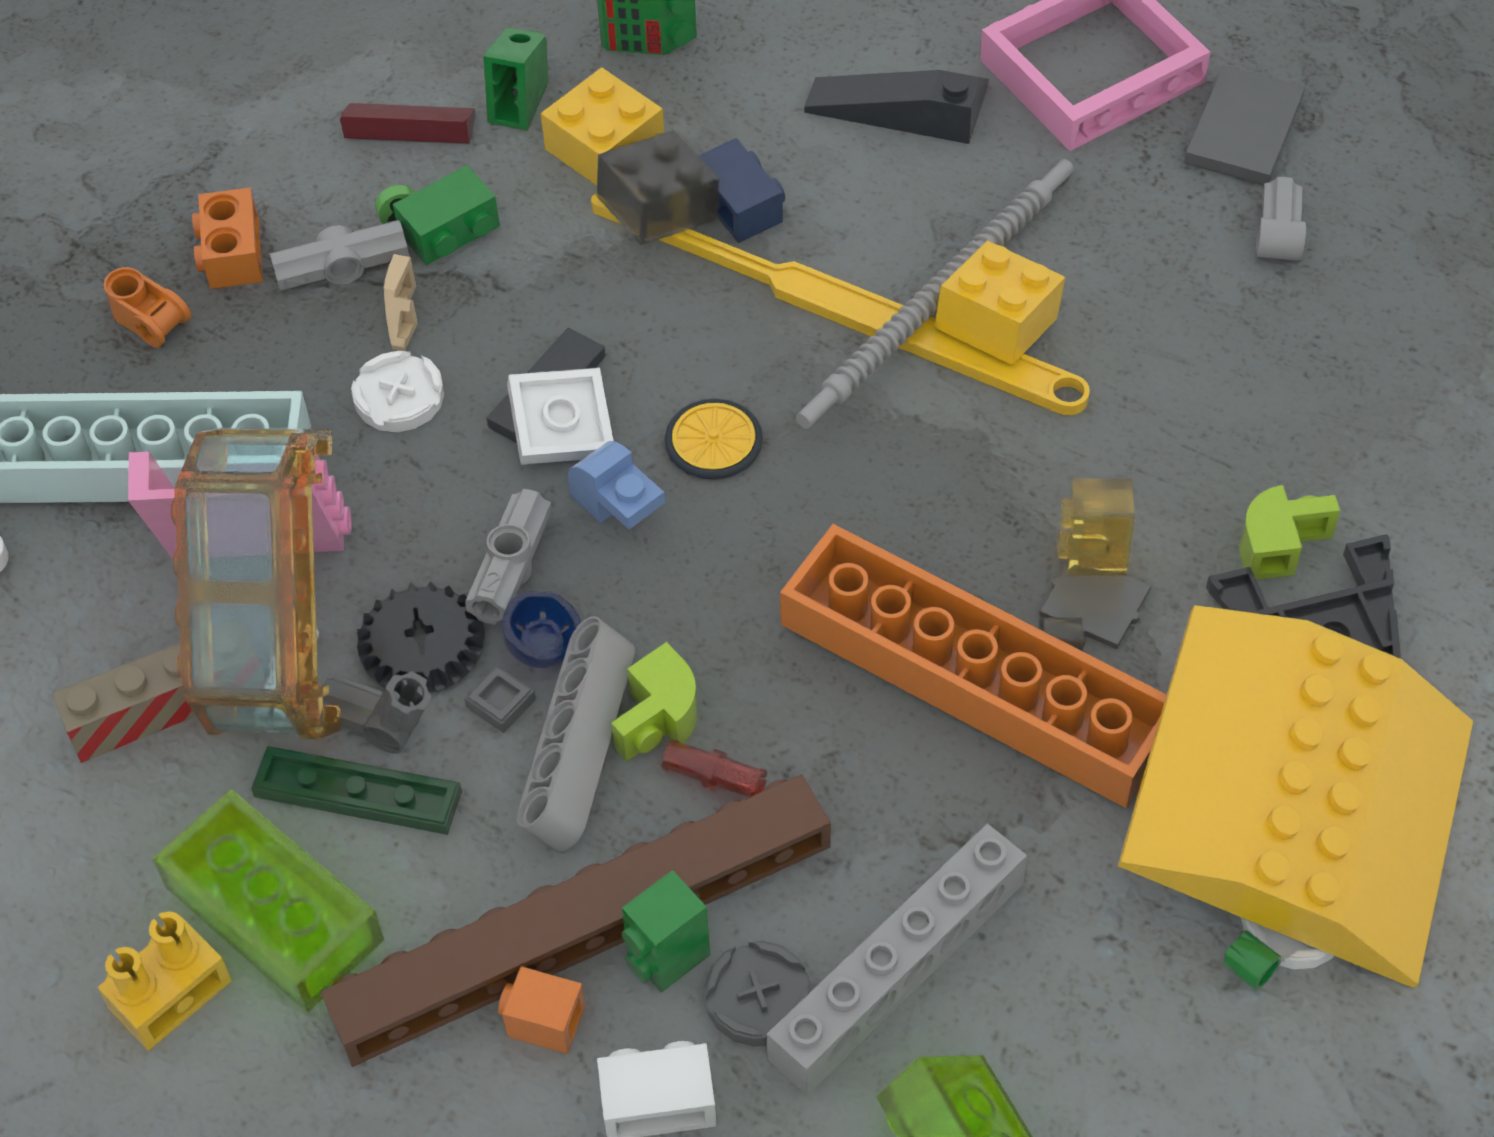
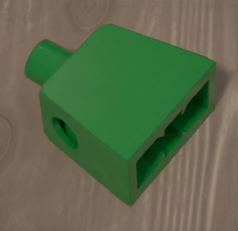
M506 28L483 56L487 123L528 130L548 84L547 38L538 31ZM514 89L518 90L517 96L512 93Z

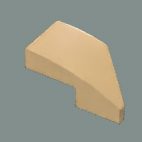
M397 254L393 255L386 274L384 301L391 347L394 350L405 351L418 324L414 302L411 300L416 289V282L411 257Z

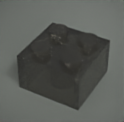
M674 130L598 154L597 198L640 245L716 220L719 177Z

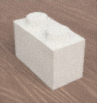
M677 1041L666 1045L660 1050L640 1052L637 1049L627 1048L614 1051L609 1057L597 1058L607 1137H644L717 1126L707 1043L695 1045L689 1041Z

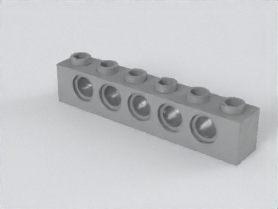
M987 823L767 1033L768 1062L806 1096L810 1094L1023 886L1027 855Z

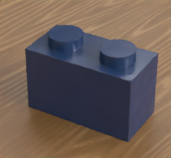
M737 138L692 158L693 189L738 243L783 222L785 193L780 182L776 178L771 179L762 169L757 155L753 151L748 152Z

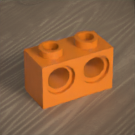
M251 187L198 194L199 213H192V223L196 239H201V245L194 246V258L197 271L206 273L210 289L263 282L259 216Z

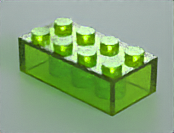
M232 789L153 858L165 888L307 1013L323 999L320 991L331 987L335 980L349 974L384 941L376 911Z

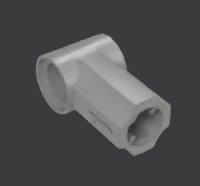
M1277 177L1274 181L1264 184L1262 217H1260L1255 249V256L1258 258L1302 260L1306 237V221H1301L1302 186L1297 185L1293 178Z

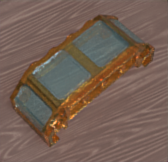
M218 428L196 432L174 487L175 498L171 504V518L174 525H176L177 548L173 556V569L178 577L179 599L175 607V620L180 628L181 649L177 658V671L182 678V694L208 735H218L226 731L298 734L301 739L320 740L341 731L340 705H323V697L329 695V685H318L311 487L313 484L322 483V473H315V455H332V429Z

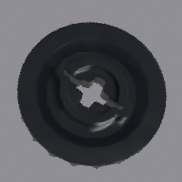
M431 581L426 587H416L410 582L407 590L396 592L391 589L389 597L385 600L375 599L373 610L370 613H364L363 624L360 629H357L358 655L362 666L369 676L385 688L393 675L401 676L413 671L427 679L426 686L429 693L437 692L459 682L478 662L485 642L483 621H479L476 616L466 610V595L456 594L449 585L441 589L436 588ZM416 621H420L421 628H424L427 634L426 642H424L425 655H421L419 643H416L414 638L415 630L417 629Z

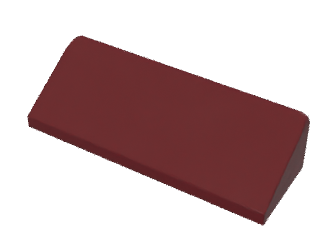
M350 103L341 113L340 122L344 138L470 144L476 112L475 108Z

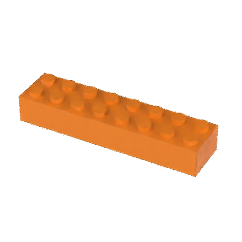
M835 524L830 526L780 591L781 625L1126 809L1140 789L1167 694Z

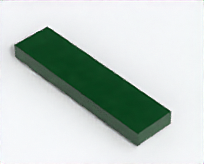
M267 746L251 787L255 798L445 835L449 833L462 794L460 782Z

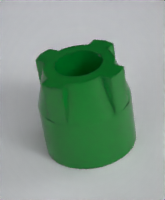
M1245 930L1226 950L1224 954L1225 960L1222 964L1257 991L1273 976L1282 961V956L1248 930Z

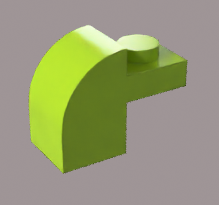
M1283 485L1272 487L1260 493L1251 502L1247 510L1240 539L1239 552L1243 568L1251 567L1256 580L1295 575L1302 550L1300 542L1333 538L1340 513L1336 496L1316 497L1309 495L1296 500H1287Z
M666 642L627 668L630 695L638 705L611 722L614 749L626 762L639 753H647L654 749L665 735L679 748L689 739L695 729L698 718L695 678L689 665Z

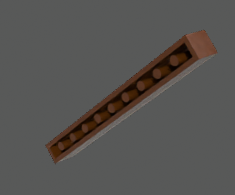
M802 774L790 780L781 779L774 781L759 794L743 801H730L721 806L716 813L697 822H683L673 828L666 836L650 843H637L629 847L621 856L606 863L588 865L578 871L575 877L555 886L545 885L532 891L526 899L506 908L496 907L490 909L479 920L459 929L444 930L436 934L430 942L411 951L395 952L387 956L380 965L360 974L351 973L335 980L331 987L320 991L350 1064L354 1067L500 1000L506 984H514L521 966L554 975L624 943L625 941L621 934L625 930L622 907L673 870L706 905L830 848L831 822Z

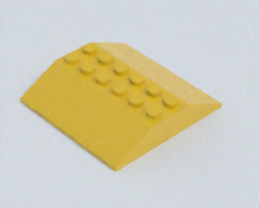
M1194 605L1190 611L1117 866L1414 989L1419 984L1473 720L1402 659L1323 626L1302 619Z

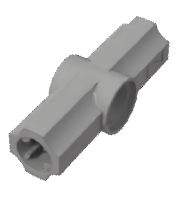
M400 220L354 232L346 226H331L321 231L316 237L315 242L270 253V257L281 291L327 279L332 284L337 285L349 284L360 278L365 268L391 262L394 254L409 257V252Z
M523 488L521 492L512 494L499 526L492 529L487 536V553L466 599V610L476 616L479 621L496 625L500 620H507L520 586L531 577L532 558L552 513L551 502L545 500L537 491Z

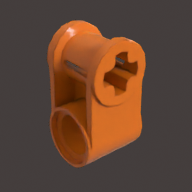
M122 267L115 269L104 280V289L114 320L137 334L143 341L154 348H159L165 343L164 336L179 323L185 324L192 318L189 307L176 293L163 288L134 268Z

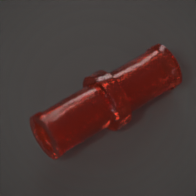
M672 739L667 744L662 756V760H665L661 764L662 770L672 771L699 780L702 787L713 791L720 787L752 797L761 793L766 785L767 770L728 759L726 752L717 749L710 753Z

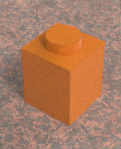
M521 966L514 984L507 983L504 987L498 1006V1013L503 1016L507 1037L568 1054L586 1008L582 983Z

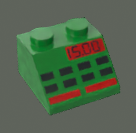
M597 0L601 46L606 51L665 55L697 37L695 0Z

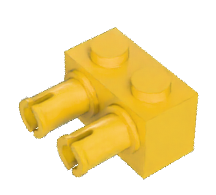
M170 911L158 914L163 923L161 928L155 919L151 921L149 926L151 939L142 951L138 953L130 947L118 948L115 950L120 959L118 963L111 954L107 957L105 968L108 975L105 981L97 987L108 1009L147 1051L151 1050L232 982L222 957L180 915Z

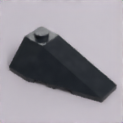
M945 70L815 77L804 106V113L969 144L988 88L989 79Z

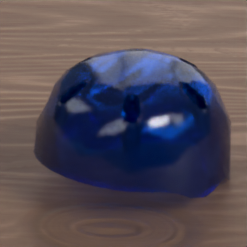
M524 591L516 595L505 609L502 620L503 640L507 650L522 663L534 668H548L563 663L569 640L577 626L581 623V619L576 609L559 594L549 591ZM541 612H544L546 614L545 619H540ZM517 624L521 626L524 630L523 632L516 627ZM566 626H569L567 630L561 632Z

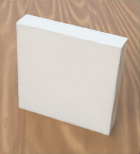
M600 368L508 375L507 387L521 465L583 460L606 442L613 441Z

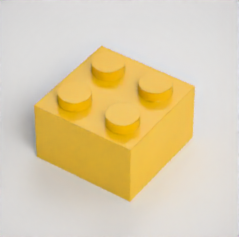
M602 67L540 113L545 150L605 192L665 145L663 108Z
M987 240L941 285L934 328L1013 365L1057 320L1066 277L1048 269L1044 265L1028 260L1003 246L996 245Z

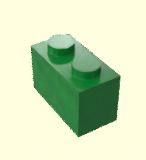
M468 165L393 204L395 218L400 220L406 243L425 265L451 254L454 250L478 237L485 236L491 230L500 226L496 196Z
M673 870L622 907L625 930L621 934L628 951L625 960L631 971L640 981L645 982L649 979L661 993L711 955L707 907Z

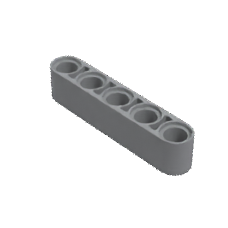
M596 616L589 617L580 623L569 640L517 813L518 825L558 852H564L573 847L582 836L586 827L612 735L611 722L617 718L628 679L627 668L632 665L635 654L634 644Z

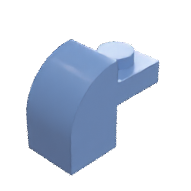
M615 441L606 442L568 471L570 496L599 523L613 515L630 530L665 504L664 491L633 464L632 452Z

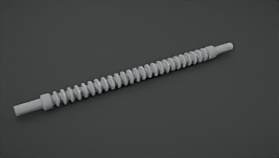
M1062 159L1041 180H1034L1026 186L1024 191L1018 194L1017 199H1013L1010 205L1003 209L1002 213L997 214L995 219L991 220L988 226L984 227L981 233L974 237L973 241L968 242L966 248H962L959 251V255L954 256L951 262L946 263L944 269L939 270L936 276L929 280V284L923 285L921 291L916 292L914 298L906 302V306H902L898 313L893 314L891 320L886 321L883 324V328L875 332V336L869 337L867 343L862 344L859 351L851 355V359L845 360L843 366L836 369L835 374H831L824 380L821 386L822 391L796 415L797 423L802 428L809 429L834 404H842L852 394V391L857 390L859 383L865 382L867 376L872 375L875 372V368L883 364V360H887L892 352L897 351L899 345L906 342V338L914 334V330H918L922 323L927 322L929 315L936 313L941 285L987 240L1000 246H1004V243L1009 242L1011 236H1015L1018 233V229H1022L1025 223L1032 219L1033 215L1038 214L1040 209L1044 208L1051 201L1052 192L1074 172L1072 163Z

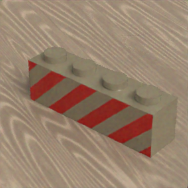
M240 618L52 693L69 739L82 763L263 690L268 681L256 647L243 618Z

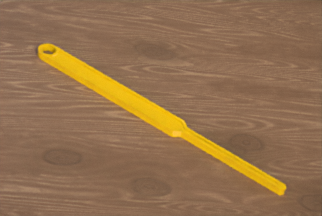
M597 193L591 197L592 212L594 214L770 285L775 298L870 337L875 336V332L883 328V324L886 321H890L892 315L898 313V310L904 306L795 261L775 264L605 194ZM929 316L927 322L922 323L918 330H914V334L911 337L906 338L904 344L898 347L1061 415H1076L1082 412L1088 405L1089 385L1080 376L1026 354H1023L1013 365H1010L934 328L936 318ZM1062 387H1071L1078 390L1082 394V398L1075 402H1065L1058 399L1054 392Z

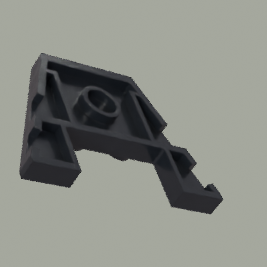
M1387 534L1346 544L1343 556L1358 586L1269 607L1251 567L1208 577L1206 588L1223 609L1308 620L1401 659L1397 610L1394 609L1392 592L1394 586L1393 569H1390L1389 559L1391 545Z

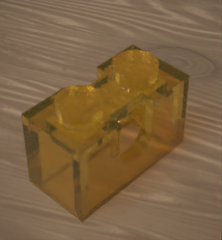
M1072 478L1070 498H1062L1061 527L1067 529H1058L1057 555L1059 559H1066L1068 576H1126L1135 519L1132 479Z

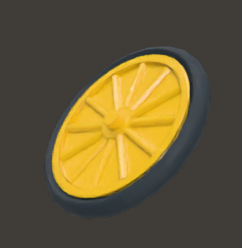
M716 398L700 400L682 408L671 419L665 434V447L675 465L687 474L706 479L726 478L745 470L756 460L763 442L762 428L750 410L730 400Z

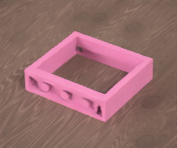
M1041 0L982 29L980 61L1069 151L1205 83L1210 58V51L1156 0ZM1113 3L1169 58L1072 105L1017 49L1099 8Z

